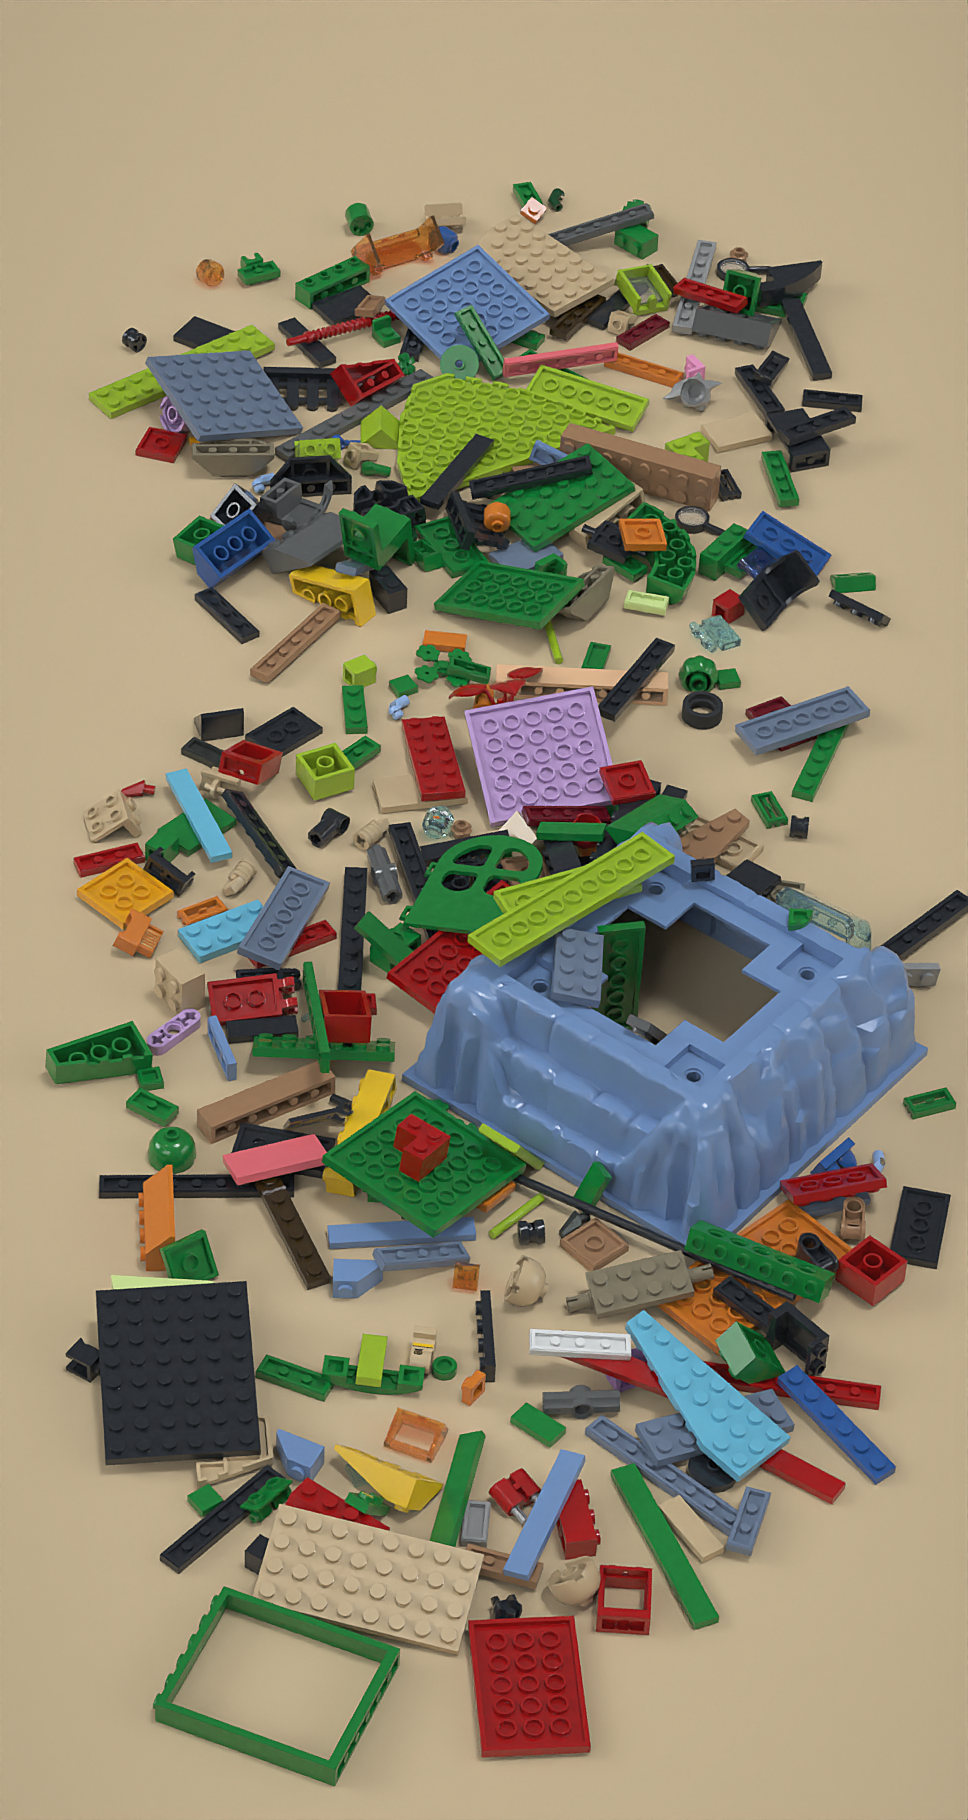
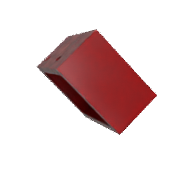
M319 990V999L328 1042L370 1043L372 1015L366 991Z

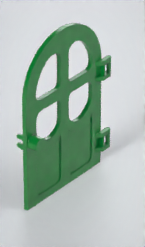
M481 836L460 842L447 850L441 856L438 863H430L424 874L425 877H429L414 905H407L404 908L399 920L404 921L403 925L405 927L471 934L503 915L502 910L493 898L494 896L484 892L488 882L491 879L517 881L521 884L539 879L543 870L542 855L531 843L511 836ZM483 848L492 850L483 866L454 863L459 857L470 851ZM508 852L521 853L529 862V867L525 871L498 869L497 866L503 855ZM450 874L477 877L472 887L463 891H452L442 885L445 877Z

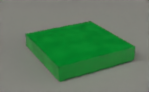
M203 1229L160 1249L168 1278L208 1281L219 1276L206 1231Z

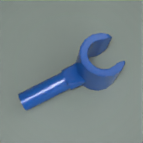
M339 434L332 437L340 438L341 450L348 446L350 442L361 443V440H344Z

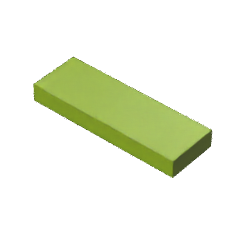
M363 1333L355 1384L381 1387L388 1336Z

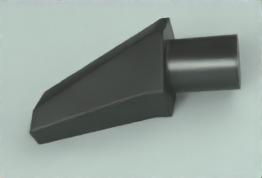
M575 1210L559 1230L561 1238L580 1228L582 1223L590 1221V1214L585 1212L578 1214Z

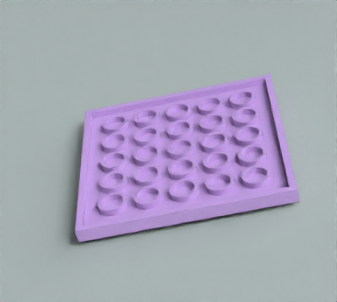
M593 686L464 711L491 827L504 825L516 811L522 813L523 806H606L612 804L599 774L600 767L613 764Z

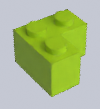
M699 431L665 443V450L708 462L710 441Z

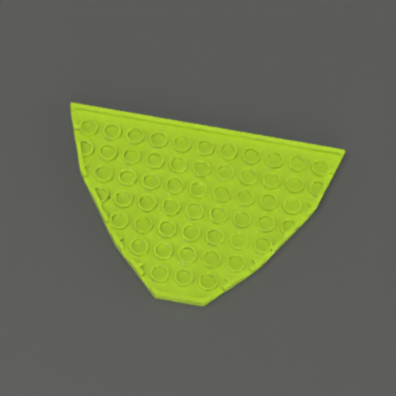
M445 373L413 384L411 394L405 403L404 411L400 415L397 469L403 485L407 487L408 496L413 494L420 502L423 494L475 434L493 439L494 446L457 489L469 486V481L503 474V472L511 471L514 466L534 463L529 457L537 440L560 451L561 435L569 423L611 435L615 434L616 427L603 424L602 419L598 417L593 419L587 416L586 411L567 401L559 399L558 403L565 404L561 406L548 402L546 395L520 387L518 389L509 388V384L493 381V384L484 383L480 378L466 376L465 380L454 379L455 374Z

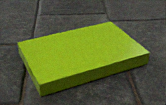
M484 1123L478 1129L481 1134L536 1170H541L545 1164L523 1147Z

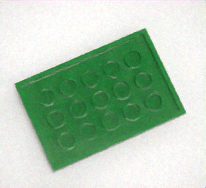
M589 443L559 461L589 455L593 471L592 475L508 492L491 502H501L509 507L511 513L509 529L534 552L539 551L636 491L635 485Z
M478 560L434 602V607L436 611L541 630L585 584L582 578Z

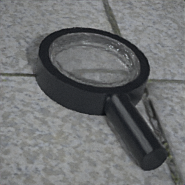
M726 258L718 262L716 273L721 280L725 281L727 269H740L755 274H766L767 267L771 266H749L741 259Z
M685 506L678 509L675 513L677 526L689 534H697L706 530L720 536L725 531L710 524L708 512L700 507Z

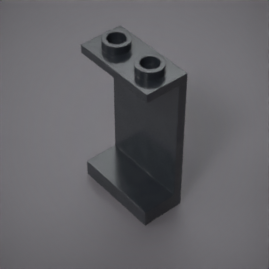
M804 408L766 414L765 425L770 432L775 431L778 436L780 428L809 419L810 417ZM821 435L791 446L787 445L779 437L790 454L789 469L791 473L829 466L831 449Z

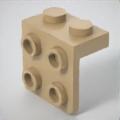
M117 790L85 810L83 816L90 839L93 842H97L121 826H124L135 838L142 834L140 827L142 821L135 811L137 806L131 797L127 798L120 790Z

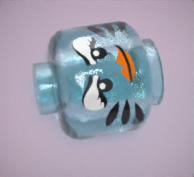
M445 806L430 807L422 822L425 834L432 839L446 837L454 822L453 814Z

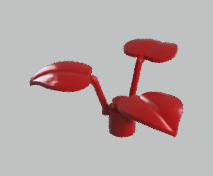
M517 668L507 673V677L512 679L491 684L489 686L490 689L503 692V697L498 698L497 703H495L489 690L486 689L487 685L479 683L464 685L456 689L449 695V700L452 697H471L483 693L487 695L492 705L513 702L514 696L526 684L525 679L539 672L542 673L543 668Z

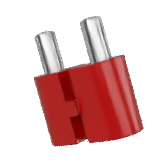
M520 1468L511 1473L508 1479L503 1478L495 1483L488 1493L507 1516L514 1515L522 1525H525L528 1517L522 1511V1506L525 1505L527 1507L535 1503L542 1489L523 1468Z

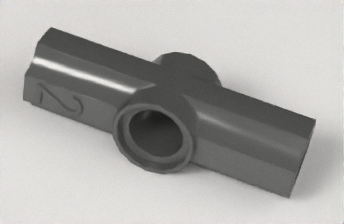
M380 844L373 845L367 850V859L371 867L373 884L378 886L383 901L388 902V904H396L402 899L403 893L398 882L396 865L391 863L384 847H381Z
M576 1385L570 1391L542 1392L543 1413H571L574 1418L586 1419L593 1413L620 1412L619 1390L591 1391L585 1385Z

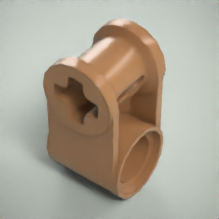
M848 1197L843 1203L839 1238L842 1241L844 1239H854L862 1242L865 1239L866 1230L865 1203L859 1197Z

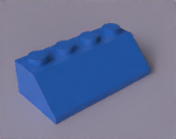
M249 508L192 548L197 574L209 588H214L263 554L262 551L268 548V543L274 541L275 538Z

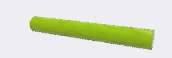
M550 620L544 628L555 663L561 664L563 657Z
M541 1193L535 1195L489 1230V1236L492 1239L498 1237L545 1201V1197Z

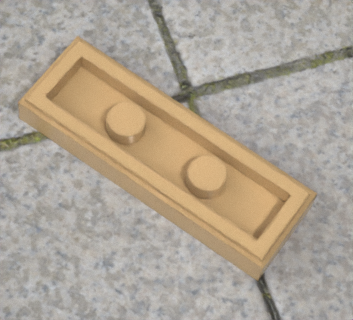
M680 1495L658 1505L667 1523L702 1563L724 1553L722 1543Z

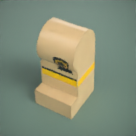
M414 1326L409 1366L424 1367V1374H430L437 1340L436 1327Z

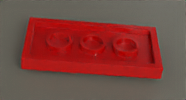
M873 1163L780 1180L781 1191L793 1205L807 1206L810 1202L814 1201L828 1202L840 1196L853 1197L856 1196V1193L861 1192L875 1193L882 1188H887L886 1177Z

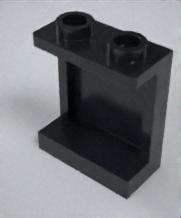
M788 1301L769 1312L766 1338L773 1350L784 1345L805 1363V1373L807 1375L819 1376L826 1368L830 1335Z

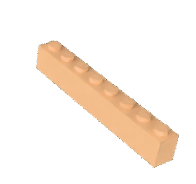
M497 664L496 682L512 679L507 677V673L517 668H543L542 673L539 672L525 679L526 684L518 691L514 698L529 699L593 686L596 700L601 702L627 670ZM656 672L630 704L667 705L668 672ZM495 690V697H503V692Z

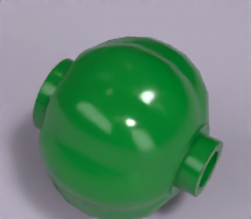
M697 655L683 662L678 676L685 690L690 692L692 690L694 692H709L718 682L719 672L714 661Z

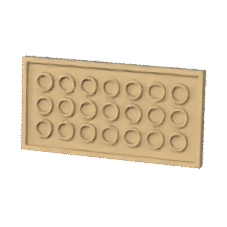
M279 1504L253 1597L326 1623L458 1655L484 1554Z

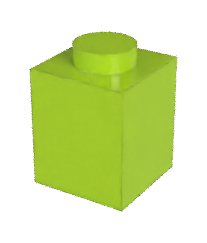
M365 654L343 663V681L348 685H363V687L376 683L377 666Z

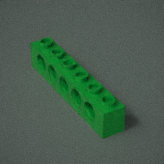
M702 1220L690 1227L684 1248L686 1251L816 1303L822 1302L829 1296L835 1273Z

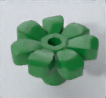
M408 353L400 354L398 356L399 363L397 364L404 375L408 376L416 372V367L412 365L415 363V359L413 357L409 358Z

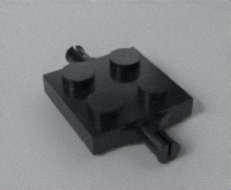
M605 520L597 528L586 524L582 527L581 532L592 536L588 541L587 549L624 564L634 554L644 559L648 555V551H625L619 525Z

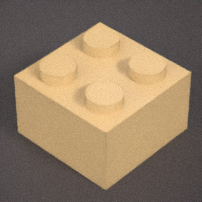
M179 947L156 957L154 969V990L156 995L162 998L169 1005L170 1009L177 1014L185 1009H195L198 1011L204 1008L205 973Z

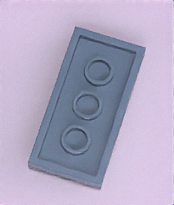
M565 928L555 934L551 999L589 1007H599L601 1000L604 935Z

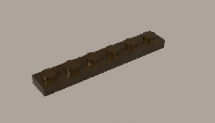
M280 1176L255 1181L254 1185L307 1290L331 1283V1276Z

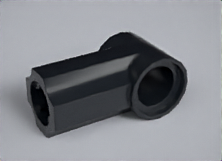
M332 808L326 809L321 817V821L308 832V839L312 842V845L318 848L324 846L337 833L342 835L346 832L350 824V817Z

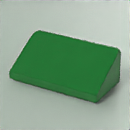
M871 572L835 574L830 576L834 590L839 593L876 590V575Z

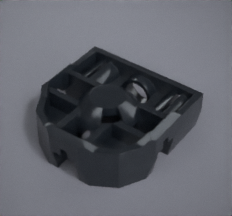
M393 480L376 481L374 491H370L366 485H363L354 492L353 511L363 517L378 502V505L387 507L398 514H403L410 518L411 528L426 523L425 508L413 494L408 496L407 487Z

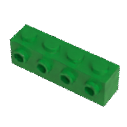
M353 256L296 282L295 299L308 309H312L313 302L369 283L370 266L358 257Z

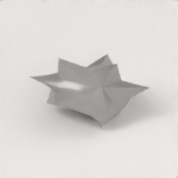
M698 372L694 377L676 383L671 392L663 399L679 401L686 408L693 407L703 412L706 404L710 401L711 390L723 383L703 380L700 372Z

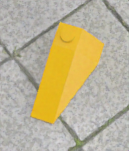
M335 1444L334 1450L384 1499L394 1503V1508L405 1513H409L410 1509L420 1511L443 1487V1483L420 1473L400 1469L401 1466L382 1460L378 1462V1457L349 1446Z

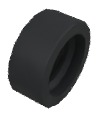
M697 691L690 693L684 698L682 719L688 726L707 730L716 727L721 722L723 702L717 695L707 691ZM704 707L712 710L713 712L698 713L693 711L692 709Z

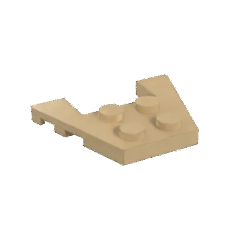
M258 1414L261 1455L223 1457V1461L196 1463L198 1488L208 1483L213 1484L265 1467L266 1465L274 1464L270 1417Z

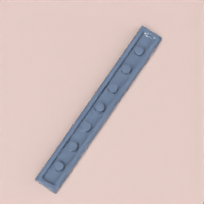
M601 1415L585 1428L586 1436L627 1465L635 1463L641 1475L672 1497L680 1495L697 1515L729 1537L738 1510L673 1464L656 1467L642 1442L605 1416Z

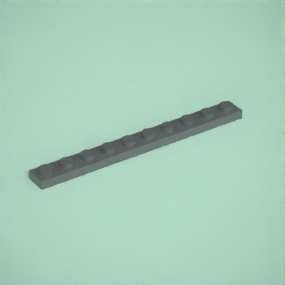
M419 369L275 447V455L286 462L289 458L295 457L294 441L328 439L336 434L342 435L360 425L361 420L381 405L387 410L406 400L411 394L413 384L434 377Z

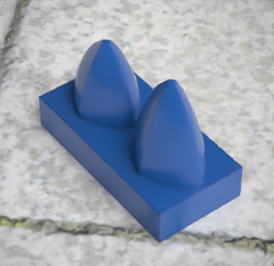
M848 1137L823 1158L810 1173L816 1174L841 1169L838 1164L845 1168L857 1166L855 1155L851 1151L855 1143Z

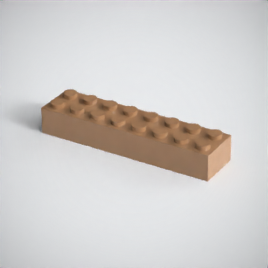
M569 423L561 435V452L569 455L589 443L626 478L641 487L646 494L688 506H697L709 512L718 500L721 465Z

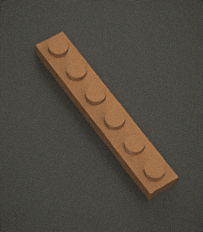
M322 603L250 669V676L269 683L340 618L341 611Z

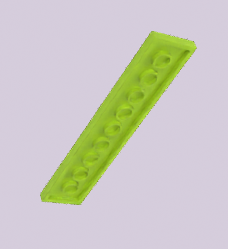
M249 325L180 355L245 350L250 351L257 358L275 350V343L255 326ZM149 368L90 392L89 400L110 419H113L167 395Z
M641 832L468 935V943L496 965L502 967L675 862V855L647 834Z

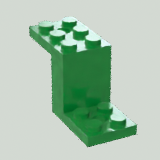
M375 504L364 517L355 511L342 508L338 513L345 556L378 571L381 570L391 557L410 566L416 561L411 521L407 516L398 514L378 504Z

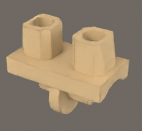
M214 766L211 769L203 768L201 770L202 780L200 789L208 791L210 798L216 799L218 795H222L225 789L239 791L240 779L219 773V768Z

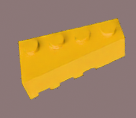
M317 565L295 569L289 574L293 593L312 603L317 601L320 604L324 603L340 610L341 618L345 620L350 618L359 627H362L376 616L370 581L367 578L339 573L333 569Z

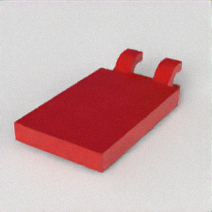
M275 973L207 982L211 1016L216 1015L220 1025L226 1026V1021L283 1016L282 1012L298 1014L297 997L283 999V993H295L294 977L277 979V974Z

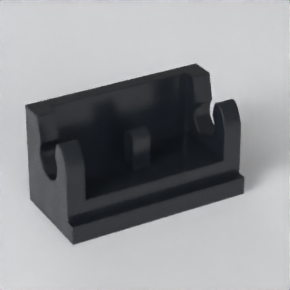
M160 846L148 857L143 869L179 896L194 881L193 877L196 873L193 871L188 875L183 873L162 857L161 853L164 849Z

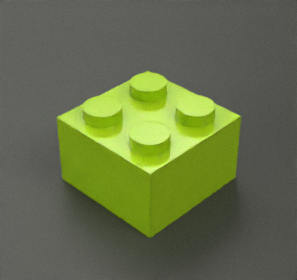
M336 743L296 754L295 774L314 801L354 789L355 768Z

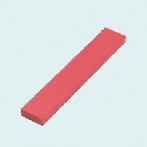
M617 342L506 358L503 362L502 374L504 377L536 373L541 364L558 370L617 361L619 346Z

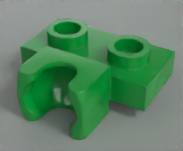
M254 253L255 259H248L246 256L241 257V268L237 269L238 277L245 286L281 277V270L273 260L263 262V258L259 253Z

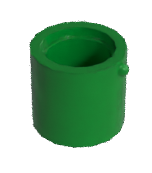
M354 203L346 209L345 217L354 235L364 236L372 231L374 222L366 204Z

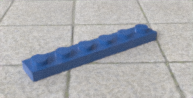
M798 1365L778 1377V1385L875 1485L895 1473L896 1466Z

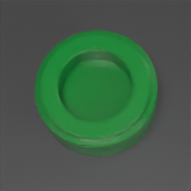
M449 1356L437 1357L432 1363L433 1376L442 1381L453 1379L457 1374V1362Z

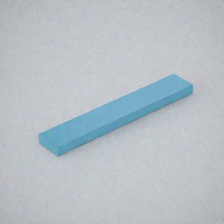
M187 768L166 773V781L210 862L214 863L232 858V851Z

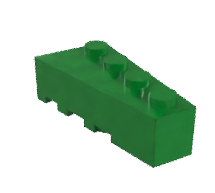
M130 1021L46 1049L45 1068L55 1084L134 1075L137 1069L152 1067L153 1054L134 1022Z

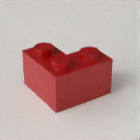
M410 1114L397 1125L393 1145L394 1148L402 1152L399 1171L418 1182L421 1181L447 1158L451 1136Z

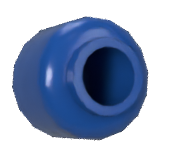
M441 226L431 232V246L440 253H453L459 245L458 235L448 227Z

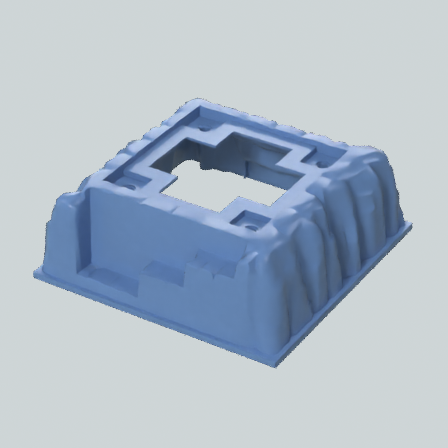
M649 822L642 826L631 838L644 832L675 855V862L641 882L642 892L614 899L567 928L597 934V926L609 925L627 909L665 930L676 920L680 919L751 959L752 961L742 969V973L778 994L725 1042L684 1020L657 1045H654L588 1006L551 999L555 935L502 967L496 965L484 954L473 958L463 973L448 984L440 1002L437 1003L432 1026L427 1032L425 1048L420 1052L417 1062L402 1074V1081L433 1100L439 1099L443 1103H447L451 1111L474 1123L479 1128L484 1123L544 1162V1167L577 1187L580 1186L593 1161L601 1162L612 1176V1179L599 1199L600 1201L645 1228L686 1245L690 1227L700 1220L732 1233H738L781 1192L780 1180L795 1178L801 1174L927 1056L928 1048L915 1041V997L913 991L908 986L907 972L903 962L896 953L884 946L875 947L871 951L868 947L855 948L844 941L838 940L812 923H809L802 929L788 931V910L761 895H757L739 882L721 875L716 869L715 880L691 882L690 860L696 859L683 852L681 838L671 823L657 825L654 822ZM602 973L601 985L608 979V975Z

